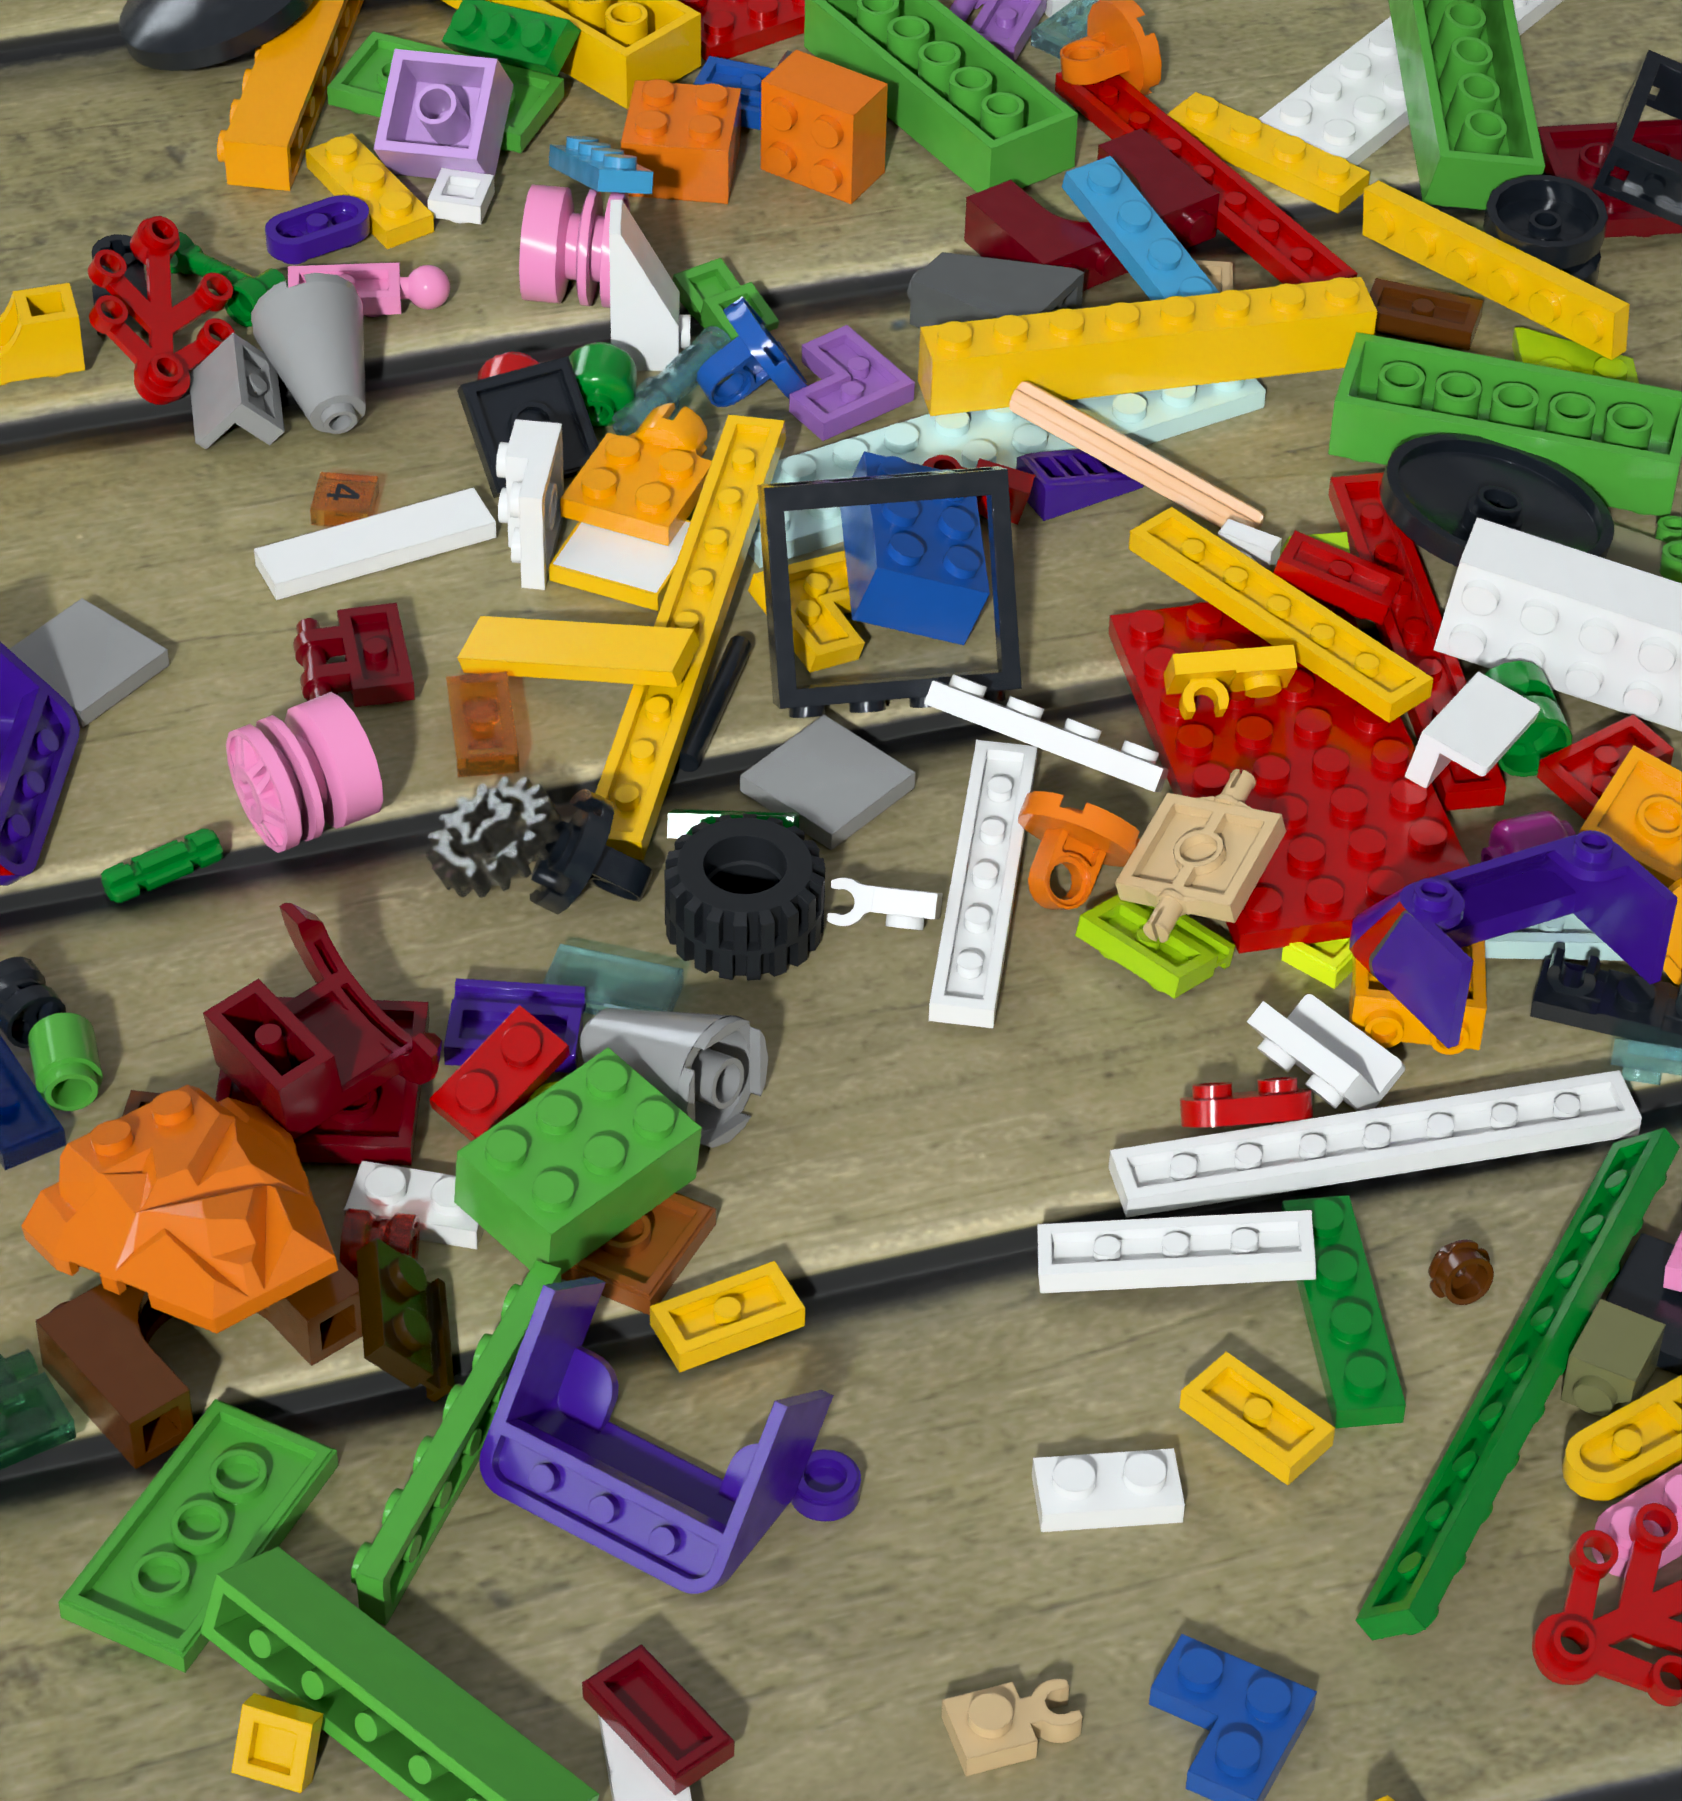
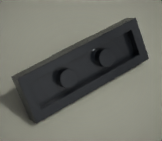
M1557 948L1553 952L1552 958L1545 957L1532 1002L1531 1017L1682 1052V982L1680 987L1672 986V983L1663 981L1649 984L1641 976L1611 969L1609 971L1601 970L1600 959L1592 955L1587 966L1564 961L1565 949Z

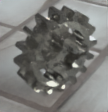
M502 777L496 788H488L484 783L479 785L475 798L469 800L461 796L456 800L460 808L457 812L442 814L439 817L444 829L429 835L428 839L434 847L426 852V857L433 865L431 868L447 890L454 888L459 897H465L474 889L480 898L486 897L491 886H500L503 891L508 890L513 876L519 874L525 878L529 877L532 873L528 865L536 860H546L549 857V853L544 848V845L559 839L560 834L554 826L562 821L561 816L540 783L533 786L528 777H522L513 785L508 777Z

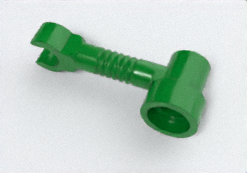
M179 232V248L170 261L172 274L179 272L184 274L195 273L204 277L208 273H219L225 276L233 286V294L225 309L237 324L244 327L252 326L251 312L258 299L274 285L286 280L281 272L273 268H269L253 277L204 254L202 249L182 232Z

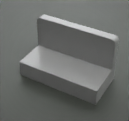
M232 333L190 373V395L195 443L204 449L209 448L234 423L269 446L285 432L278 373L262 351L235 333Z

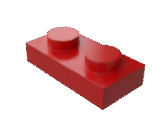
M1296 530L1279 557L1273 572L1307 596H1314L1344 609L1353 617L1368 619L1380 625L1383 624L1405 578L1403 575Z
M519 1005L429 1098L431 1108L470 1141H473L518 1110L534 1091L569 1057V1045Z

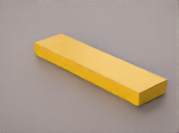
M480 616L457 659L464 673L678 687L700 646V642L695 630L688 628Z

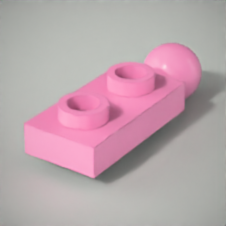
M399 262L288 266V288L306 283L304 275L311 273L338 275L351 282L363 303V315L367 317L401 314V299H410L414 305L422 309H435L440 307L450 294V281L443 270L433 265L417 267L408 277H400Z

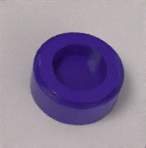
M822 1449L812 1451L796 1494L791 1501L792 1505L800 1514L816 1521H835L849 1515L856 1508L860 1500L861 1473L857 1464L849 1456L835 1450Z

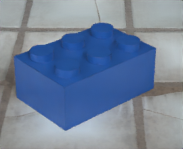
M864 451L852 477L942 470L907 462L896 456L886 457ZM977 497L840 507L852 620L964 645L990 594Z

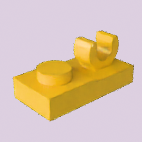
M1294 644L1173 654L1163 674L1166 695L1182 693L1179 700V710L1184 720L1192 719L1195 713L1194 697L1198 695L1208 696L1214 703L1215 716L1223 717L1229 704L1228 692L1245 691L1247 697L1263 698L1278 694L1282 688H1287L1297 669Z

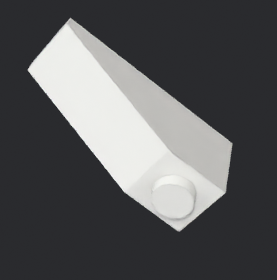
M611 200L609 223L611 344L630 355L635 362L637 371H679V348L690 349L691 315L680 314V292L623 200Z

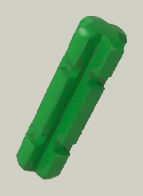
M200 829L186 835L184 842L174 840L131 858V865H124L122 862L105 869L101 873L104 891L111 901L122 903L139 896L140 889L150 891L193 873V866H200L202 869L219 862L223 858L222 846L213 830Z

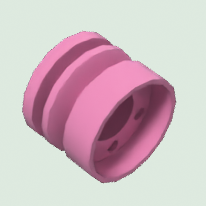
M531 185L524 208L520 241L519 281L523 300L561 304L569 280H576L580 305L591 306L594 301L597 284L600 282L602 307L610 308L611 200H623L630 212L629 195L627 193L611 192L605 216H603L601 192L590 189L584 201L582 213L578 214L574 213V203L570 188Z
M333 692L289 708L286 713L285 723L271 715L258 720L255 727L248 724L228 733L226 741L227 761L235 790L253 828L264 843L275 852L279 853L298 846L301 839L306 842L320 837L325 822L338 829L380 812L383 803V787L375 754L367 734L355 713L341 697Z

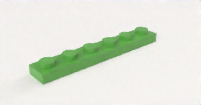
M535 1260L522 1285L515 1283L511 1286L503 1303L499 1325L493 1335L485 1333L477 1345L469 1377L464 1385L456 1384L451 1389L444 1406L443 1422L434 1437L427 1435L421 1441L413 1462V1474L405 1488H396L388 1498L383 1512L382 1527L373 1543L364 1542L359 1548L351 1569V1583L357 1585L359 1609L377 1623L387 1625L477 1466L482 1446L542 1287L546 1284L562 1282L561 1268Z

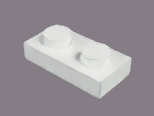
M361 1161L344 1209L345 1228L471 1249H478L484 1231L476 1221L454 1203L455 1175Z
M1174 1448L1033 1458L1032 1481L1041 1532L1183 1523L1185 1503Z

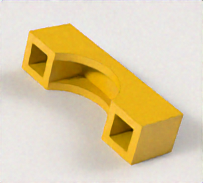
M70 283L13 291L6 309L0 315V386L9 382L40 377H58L66 373L85 371L79 315Z

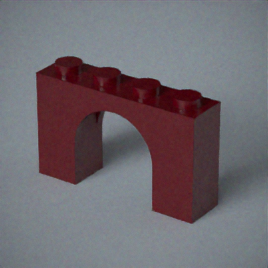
M1140 128L1098 145L1097 160L1108 156L1115 160L1185 249L1216 237L1220 193L1145 130ZM1012 180L966 197L964 242L981 257L1075 268L1084 272L1083 291L1129 273L1089 222L1068 220L1052 214Z

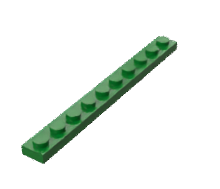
M1666 1128L1617 1141L1611 1146L1355 1620L1372 1641L1402 1634H1417L1426 1630L1436 1619L1439 1613L1438 1605L1454 1575L1464 1566L1468 1548L1481 1524L1492 1513L1493 1501L1507 1474L1517 1465L1520 1458L1519 1452L1533 1425L1543 1416L1545 1412L1544 1404L1556 1381L1567 1369L1569 1355L1608 1283L1617 1275L1620 1269L1619 1262L1632 1237L1643 1226V1216L1654 1195L1667 1180L1666 1173L1680 1146Z

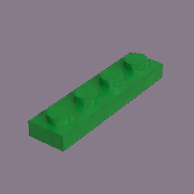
M1350 1196L1284 1200L1281 1212L1312 1211L1316 1279L1296 1281L1335 1429L1403 1423L1406 1403Z

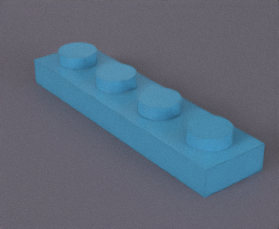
M567 136L566 145L550 144L549 166L598 192L652 194L653 171L637 164L636 156L624 155L623 150L611 149V144L599 143V139L594 137Z
M1111 156L1065 172L1062 184L1063 190L1151 301L1166 299L1172 296L1187 297L1220 293Z

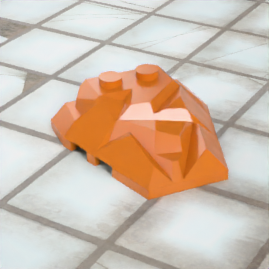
M188 1084L177 1090L164 1092L156 1096L152 1102L116 1120L103 1122L97 1125L90 1133L67 1143L60 1156L59 1182L40 1191L21 1225L25 1240L56 1270L70 1276L75 1275L81 1266L100 1274L103 1289L118 1295L127 1290L126 1284L148 1293L151 1308L216 1334L339 1270L334 1251L319 1209L314 1201L292 1135L258 1106L229 1097L217 1102L200 1088Z

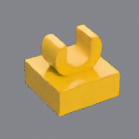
M253 1693L242 1704L231 1773L302 1793L313 1781L324 1714Z

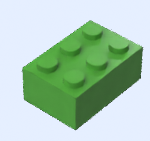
M606 1048L457 1151L454 1203L529 1270L536 1260L561 1268L562 1275L696 1178L702 1127L610 1048Z

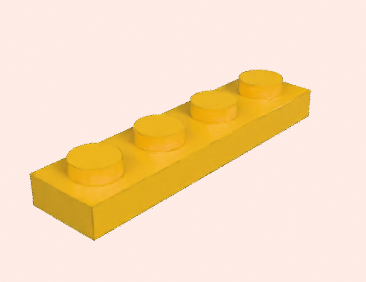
M1195 92L1167 113L1169 117L1221 160L1337 214L1364 193V188L1369 186V171L1348 162L1342 157L1334 156L1308 144L1299 137L1291 136L1271 127L1253 116L1245 115L1221 104L1212 97Z

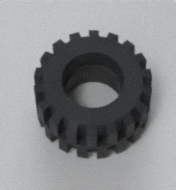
M743 814V818L733 819L730 815L716 817V822L713 824L701 822L693 826L692 835L682 834L675 841V850L668 852L664 870L666 935L669 943L676 945V954L684 961L694 960L695 969L707 974L712 970L719 972V978L733 980L734 976H746L747 981L761 980V974L770 973L775 977L787 973V965L790 964L798 967L805 962L808 951H815L818 947L821 933L824 931L825 863L824 858L819 857L820 849L813 840H805V832L796 826L786 828L783 826V820L769 817L767 820L757 819V814Z

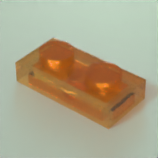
M507 672L446 677L458 777L520 772L519 751Z

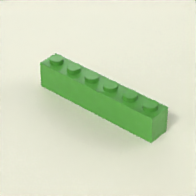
M280 1547L273 1548L216 1574L200 1633L288 1703L323 1713L322 1730L412 1801H598L600 1794Z

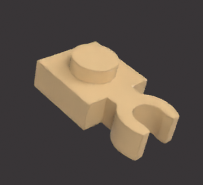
M1052 1679L1045 1681L1034 1690L1032 1696L1021 1699L1013 1682L943 1699L941 1718L965 1776L1035 1759L1037 1756L1038 1738L1053 1743H1066L1081 1735L1083 1718L1080 1710L1070 1711L1066 1714H1056L1050 1711L1051 1708L1068 1704L1069 1685L1067 1680Z

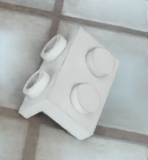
M1312 994L1305 995L1287 1018L1263 1001L1247 1020L1264 1039L1257 1049L1286 1072H1289L1294 1064L1311 1076L1305 1085L1335 1109L1342 1101L1346 1102L1356 1111L1375 1109L1405 1071V1065L1400 1059Z

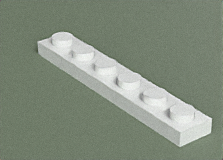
M976 740L930 997L929 1021L986 1028L994 1027L1026 831L1018 823V815L1027 793L1032 792L1037 764L1038 747Z

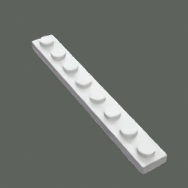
M1620 1070L1114 1149L1110 1150L1109 1171L1125 1216L1132 1217L1639 1135L1642 1117Z

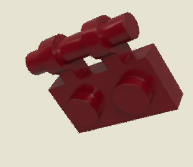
M397 603L337 610L338 626L320 628L319 622L313 618L302 619L296 625L297 636L294 639L293 648L297 662L304 667V672L300 677L302 694L307 701L329 692L337 695L338 693L350 691L354 707L415 700L414 680ZM344 655L345 662L327 664L330 657Z

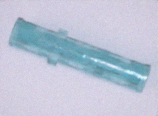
M715 326L706 327L696 340L675 357L660 374L646 378L636 388L635 398L618 410L612 417V421H615L612 425L615 433L628 436L636 432L646 416L654 408L667 403H675V410L668 418L670 419L678 411L680 400L698 385L696 380L697 372L702 364L731 342L728 334Z

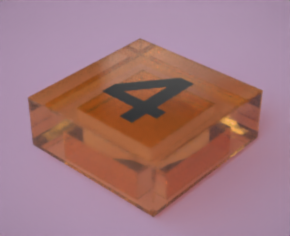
M320 472L310 508L311 525L334 527L373 516L379 494L378 476Z

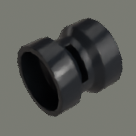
M10 957L0 962V1029L14 1046L29 1048L28 1035L31 1028L38 1021L49 1015L66 1013V1007L51 987L46 986L45 977L31 959Z

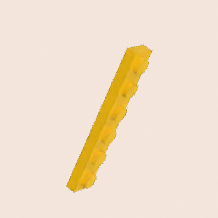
M1379 180L1364 188L1363 236L1610 360L1626 352L1629 303Z
M1170 507L1130 530V551L1271 645L1294 644L1296 661L1388 723L1431 697L1433 677L1175 508Z

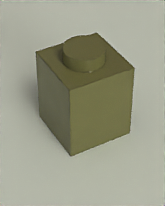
M1600 1299L1569 1355L1560 1400L1577 1406L1589 1414L1606 1417L1640 1398L1656 1370L1666 1324Z

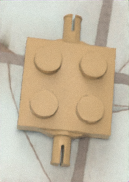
M1239 769L1233 770L1223 791L1216 797L1193 798L1167 793L1115 882L1120 900L1155 907L1149 920L1143 926L1145 935L1151 940L1157 942L1159 937L1160 943L1166 942L1179 917L1184 914L1232 923L1237 921L1286 833L1282 814L1253 809L1244 804L1251 790L1256 785V780L1251 773L1243 770L1241 774Z

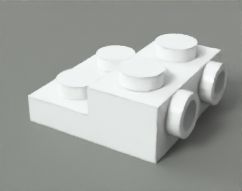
M515 419L509 443L500 442L497 452V477L506 478V488L501 489L499 497L498 520L500 523H508V547L511 548L512 563H521V587L545 590L549 576V564L554 557L564 518L560 514V498L564 493L562 424Z

